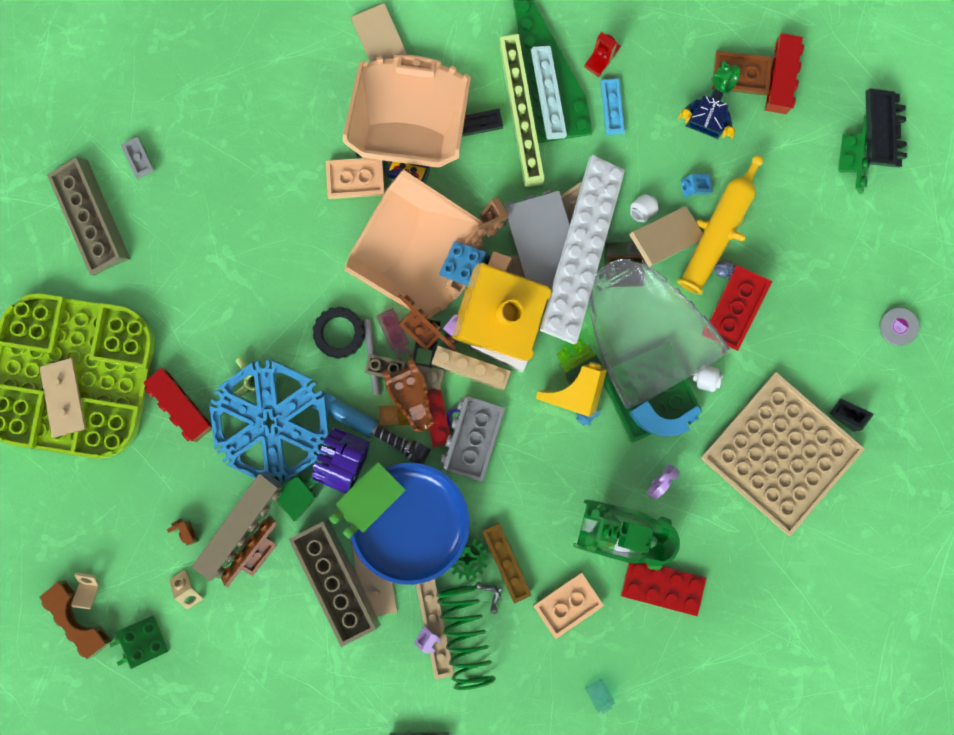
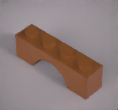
M66 580L59 581L39 597L42 601L41 604L54 616V622L64 629L66 638L76 645L79 655L87 660L94 657L112 641L101 626L87 628L75 620L71 605L75 592Z

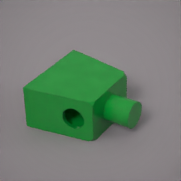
M312 475L306 481L297 476L283 484L284 486L280 490L282 494L277 502L293 521L300 519L317 498V495L312 490L320 483L311 480Z

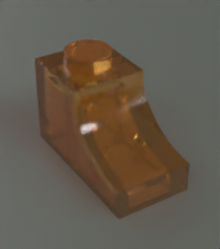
M397 405L379 406V425L381 427L411 426L409 420Z

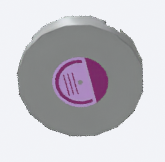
M895 308L887 311L879 322L882 338L893 346H903L911 343L919 332L917 317L905 308Z

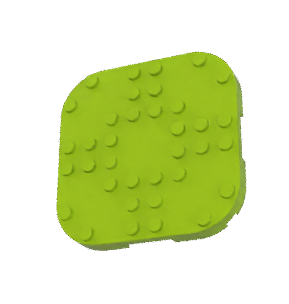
M29 294L21 297V300L17 301L14 305L11 304L5 310L0 320V441L12 446L96 459L110 458L126 450L134 441L139 430L146 395L145 389L147 388L143 382L149 378L153 360L155 340L148 322L138 313L122 306L98 304L47 294ZM73 358L86 429L52 438L40 367Z

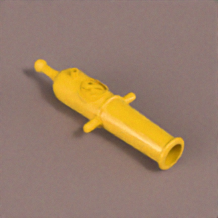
M760 155L752 158V164L743 177L735 178L727 185L711 219L708 221L698 219L696 221L698 226L705 231L682 278L677 280V283L684 289L701 295L704 284L730 240L744 241L746 239L744 234L736 230L742 224L745 214L755 199L756 188L753 178L758 167L763 164V158Z

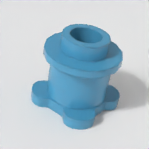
M596 410V414L590 417L576 413V419L583 426L586 424L590 426V422L595 417H598L600 412Z

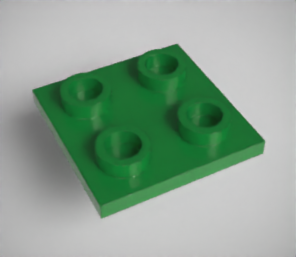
M154 615L115 632L118 640L110 643V647L121 644L126 658L118 661L117 664L119 666L127 662L130 669L169 652Z

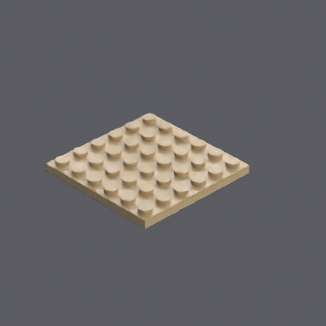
M775 372L704 452L700 459L790 537L865 449Z

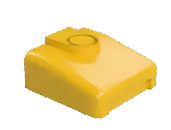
M485 263L477 264L473 269L468 287L465 290L452 339L516 360L528 361L534 355L532 349L552 291L548 286Z

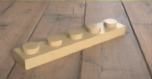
M433 579L425 583L416 584L424 626L430 628L441 639V643L435 642L432 646L436 651L430 653L435 680L453 676V666L449 665L451 654L446 649L448 639L447 635L443 634L445 629L444 620L440 619L442 614L441 605L437 603L439 598L436 597L438 593L436 580Z

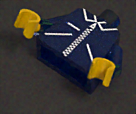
M717 90L712 92L711 97L703 96L701 100H694L677 117V119L684 118L686 120L685 127L719 139L720 136L725 138V135H727L732 140L736 132L733 128L731 114L727 110L728 105L721 102L723 93Z

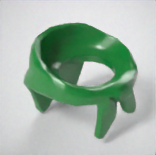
M723 61L722 67H718V72H715L711 79L716 89L729 93L735 87L740 77V68L736 64L731 67Z

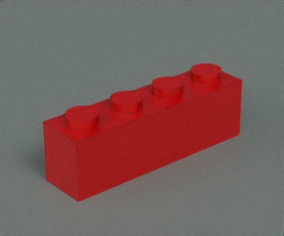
M781 33L777 38L771 67L769 94L766 98L764 111L787 114L794 108L796 103L794 91L797 90L799 80L796 78L802 65L799 59L804 51L803 37Z
M160 368L143 382L147 387L145 391L152 398L155 397L159 401L157 403L158 407L163 412H168L171 416L169 420L176 427L179 426L183 432L181 434L187 441L198 442L212 430L210 421L166 369Z

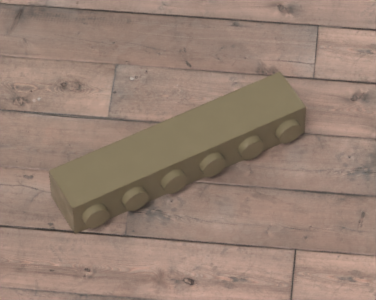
M266 471L259 473L192 565V568L208 581L215 578L219 579L226 564H230L234 560L237 549L239 547L242 548L246 544L248 534L250 532L253 533L260 524L258 523L259 519L268 514L272 501H277L281 496L282 492L280 490L284 485Z

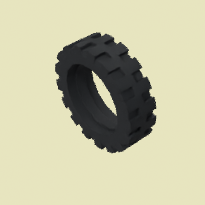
M332 307L327 311H323L320 317H317L315 320L313 339L316 346L327 356L337 359L347 358L361 348L365 338L364 326L358 315L350 309ZM342 317L348 319L354 327V338L344 348L331 347L324 339V327L333 318Z

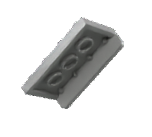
M465 395L464 398L459 399L457 409L460 411L458 417L454 416L451 425L454 430L452 436L448 435L445 444L448 450L446 454H442L439 465H442V470L483 482L505 408Z

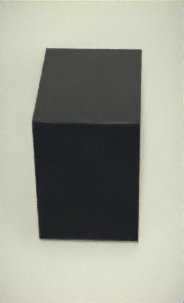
M841 398L829 413L853 432L863 430L874 415L872 412Z

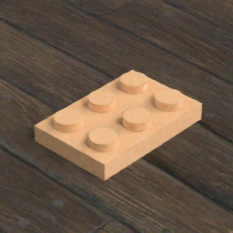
M359 158L326 161L328 199L384 195L383 160Z
M580 572L533 606L554 638L557 639L604 605L582 572Z

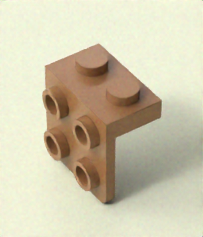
M498 197L492 199L479 215L483 224L476 226L465 239L466 244H476L486 236L491 238L498 233V229L505 225L504 222L509 216L504 204L501 203Z

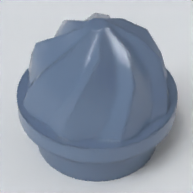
M723 259V261H719L716 264L714 271L717 276L727 278L733 272V263Z

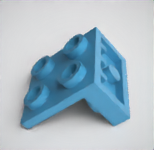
M455 241L439 275L468 287L474 267L480 263L488 265L491 257L485 251Z

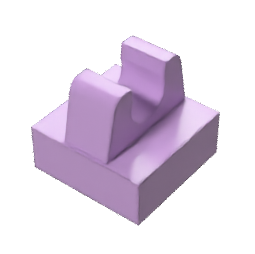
M424 626L414 644L426 654L428 652L434 653L436 650L432 646L435 642L441 643V639L430 628Z

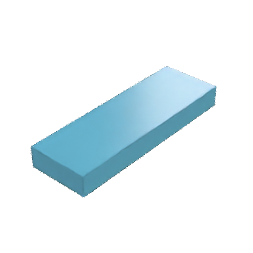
M619 78L602 79L600 85L606 135L624 134L625 126Z

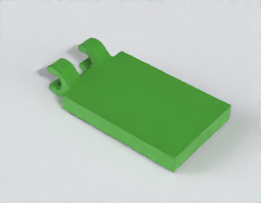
M377 462L335 504L339 509L329 520L333 524H337L344 517L351 525L343 534L350 539L359 529L364 533L406 489Z

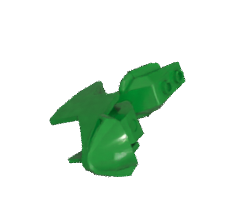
M584 500L583 503L587 505L577 544L573 543V547L627 563H648L649 569L660 570L662 565H666L676 558L680 549V538L670 519L662 516L657 521L639 511L595 500ZM614 514L645 523L649 528L625 521L622 524ZM654 535L657 539V544L651 548ZM618 541L619 547L641 552L642 554L620 552L609 547L616 545Z

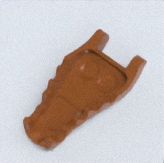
M409 359L407 360L409 368L390 375L387 369L382 371L392 401L409 420L415 432H422L429 429L434 424L429 410L427 386L424 377L414 360Z

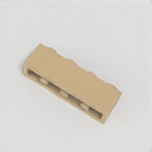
M441 346L437 347L432 361L433 367L501 391H505L511 373L509 370Z

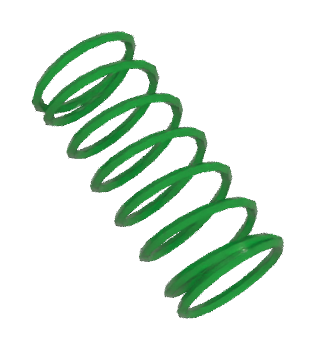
M476 585L448 589L436 594V597L439 598L437 600L438 604L455 606L444 611L440 615V619L444 621H458L443 630L444 635L458 637L446 645V649L451 652H461L449 660V665L462 668L452 676V680L457 682L453 687L455 690L476 689L492 684L496 680L493 675L470 679H456V676L465 671L492 663L491 660L469 664L453 663L454 660L464 655L489 648L488 645L471 648H450L451 645L461 640L486 633L485 630L461 633L447 632L458 625L483 617L481 614L464 617H444L458 609L478 604L480 602L479 599L442 602V600L450 596L472 592L478 588ZM467 683H479L469 686H461Z

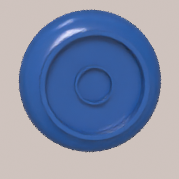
M400 463L386 467L385 469L406 491L364 533L359 529L351 537L354 550L362 563L370 571L389 582L414 585L436 579L456 563L467 543L470 519L464 496L447 475L431 466L419 463Z

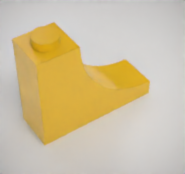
M590 362V364L582 366L578 377L569 387L559 391L540 390L537 392L536 399L590 417L596 414L607 369L601 368V365L598 363Z

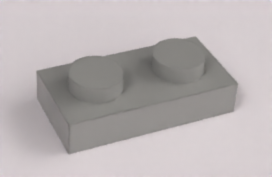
M139 137L121 144L137 179L155 172Z

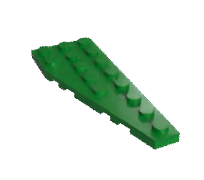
M513 0L538 143L592 135L586 96L534 1ZM551 46L567 133L565 138L547 139L531 55L533 47Z

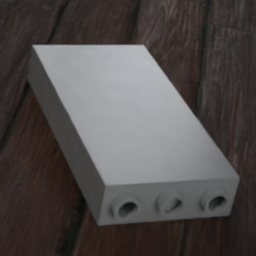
M548 190L539 197L531 195L524 198L525 201H510L506 203L507 206L505 208L509 216L506 221L523 277L552 289L570 225L560 192Z

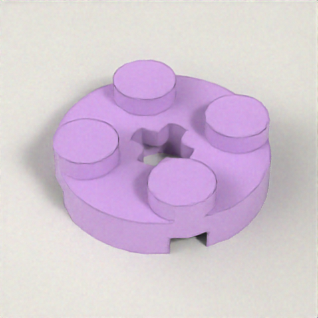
M668 464L663 470L661 477L657 476L652 481L651 487L646 493L653 500L658 499L671 486L672 479L675 480L680 471L675 466Z

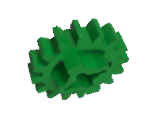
M468 537L464 551L459 558L465 557L466 553H469L470 557L477 559L471 560L469 564H466L465 560L458 559L456 563H460L464 567V571L454 564L452 566L454 568L453 575L458 572L459 579L465 575L466 580H469L470 575L476 579L477 572L483 574L481 568H487L488 565L484 561L489 560V557L484 556L487 549H481L483 543L477 545L475 538L472 542H469ZM471 546L475 547L480 555H475L471 551ZM475 562H480L479 566L471 571V566Z

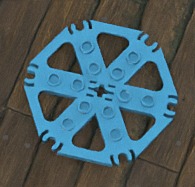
M258 360L256 363L255 361L218 386L217 388L221 390H215L214 393L220 396V400L211 399L210 402L212 404L209 406L214 448L216 449L222 445L217 450V454L222 451L227 454L226 458L222 461L226 462L232 459L226 465L255 479L259 473L266 471L272 477L277 476L280 483L284 482V476L286 482L317 461L319 453L324 454L320 452V444L327 446V444L323 443L325 439H322V437L326 438L330 434L326 394L318 399L324 391L315 392L313 390V387L318 384L317 381L308 385L314 378L275 360H266V367L263 368L260 360ZM284 373L298 380L301 387L278 404L276 375ZM248 375L254 376L257 404L233 392L234 385ZM310 405H316L319 409L321 427L318 431H313L290 419ZM225 412L249 423V425L231 438H226L223 435L221 414ZM269 417L275 422L271 427L265 423ZM260 440L262 442L264 469L262 470L241 460L242 453ZM283 440L308 451L307 458L294 467H288L285 464Z

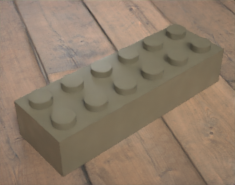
M329 519L289 539L341 647L381 626Z

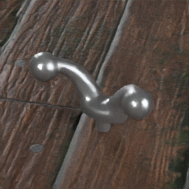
M477 582L475 584L478 587L477 589L494 592L495 595L490 611L492 614H496L498 612L496 603L501 597L500 591L503 590L502 587L497 588L495 585L483 586L481 582Z

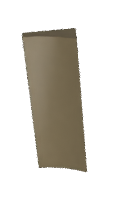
M75 157L49 173L47 176L89 274L95 276L108 268L130 260V256L88 160Z

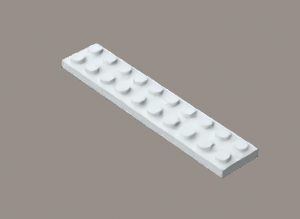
M594 155L589 157L552 285V294L550 299H548L540 331L572 344H576L579 338L625 172L624 169Z

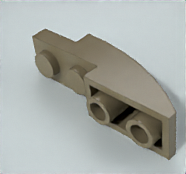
M369 354L364 373L384 378L382 374L384 370L388 369L390 375L409 368V366L404 361ZM416 365L424 377L427 388L441 390L445 371Z

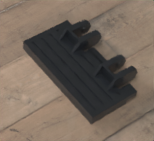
M870 88L865 91L867 164L900 168L902 167V159L907 158V153L897 152V148H905L907 142L897 139L901 138V123H905L906 117L896 115V112L905 111L906 106L896 104L900 102V94L894 91Z

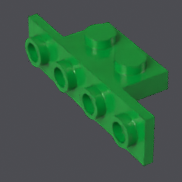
M864 115L862 133L843 134L838 168L839 172H857L855 188L859 194H863L864 187H867L868 179L865 175L866 169H869L870 164H867L866 115Z

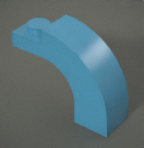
M648 401L629 412L640 428L652 435L661 437L675 436L689 431L690 428L686 423L692 424L699 419L697 415L702 413L700 408L696 406L676 419H664L653 410Z

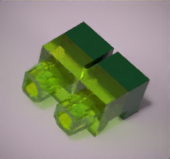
M581 339L576 344H572L576 354L570 356L566 348L556 354L560 362L559 367L565 374L569 385L576 380L582 366L590 364V362L598 363L602 366L601 361L590 345L586 346Z

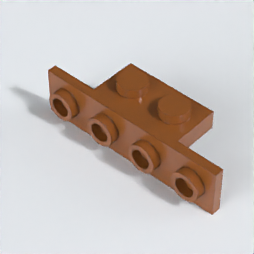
M400 294L398 296L411 309L398 324L425 351L439 337L453 351L457 350L453 346L456 342L449 335L444 337L440 333L442 329L435 322L431 324L426 319L428 315L421 308L417 310L413 306L415 302L408 295L403 297Z
M269 515L267 519L260 523L259 529L254 535L249 537L243 550L239 551L235 555L232 564L224 569L221 580L227 588L241 570L253 576L277 546L273 540L267 537L277 525L272 516Z

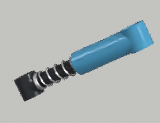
M325 392L318 397L320 399L326 394L328 416L368 438L373 436V438L380 439V442H386L387 446L391 445L394 449H399L401 453L406 455L405 458L415 463L424 464L431 451L430 448L415 440L413 442L411 440L407 441L405 438L399 437L398 434L395 435L391 430L388 431L384 429L385 427L379 426V421L352 408ZM313 405L312 408L319 411L318 407L316 405Z

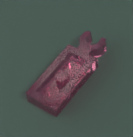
M392 308L377 315V320L391 350H398L397 358L399 361H403L401 358L403 352H407L408 356L412 357L411 351L404 346L409 344L403 328L398 324L399 319L394 309Z

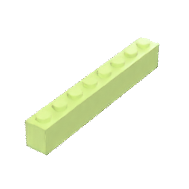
M519 34L500 37V51L524 187L540 186L544 183V174Z

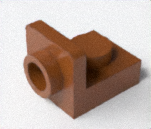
M179 519L171 523L172 527L167 529L168 533L180 530L179 537L186 546L199 541L190 520L183 521Z

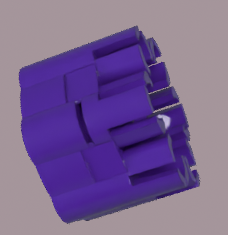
M333 427V430L326 436L323 443L334 447V449L322 445L320 452L327 455L319 453L316 460L323 463H314L311 480L346 494L358 479L368 455L370 442Z

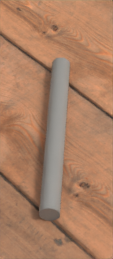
M366 319L363 320L369 356V354L375 355L371 320ZM371 375L373 395H380L379 377Z

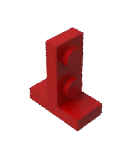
M601 32L597 37L594 52L585 63L584 68L600 77L621 46L611 35Z

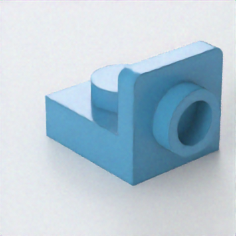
M691 174L681 180L684 198L692 195H708L713 192L710 174Z

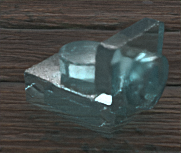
M602 678L585 687L598 713L601 711L605 713L613 708L612 705L615 702Z

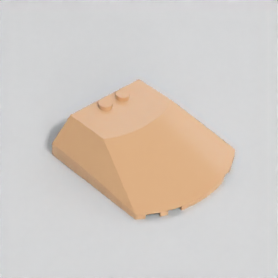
M394 55V58L383 59L381 56L376 57V61L367 63L365 60L359 62L343 132V143L363 158L439 168L458 159L471 77L466 73L463 75L457 72V68L454 66L449 68L441 65V61L421 56Z
M403 170L387 188L350 251L343 270L411 311L398 297L400 294L403 297L408 295L415 302L413 306L417 310L421 308L428 315L427 319L440 311L445 310L466 288L461 283L440 276L439 272L455 241L481 250L483 240L476 244H466L465 239L476 226L483 224V222Z

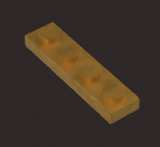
M500 523L483 530L482 533L514 604L532 596Z

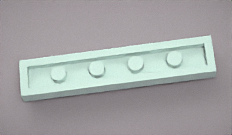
M551 46L533 47L531 55L547 139L565 138L567 133Z

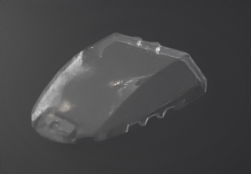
M630 259L616 260L602 267L592 279L594 284L591 294L589 293V308L595 337L608 375L626 409L650 400L709 367L729 352L730 348L707 317L697 310L695 304L689 301L678 288L670 284L666 277L654 268L649 267L646 263L642 264Z

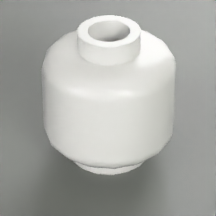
M647 194L638 197L630 206V214L637 222L649 221L659 210L656 198Z
M703 365L699 371L695 370L693 381L697 382L698 389L714 392L717 388L720 389L723 374L720 373L719 368Z

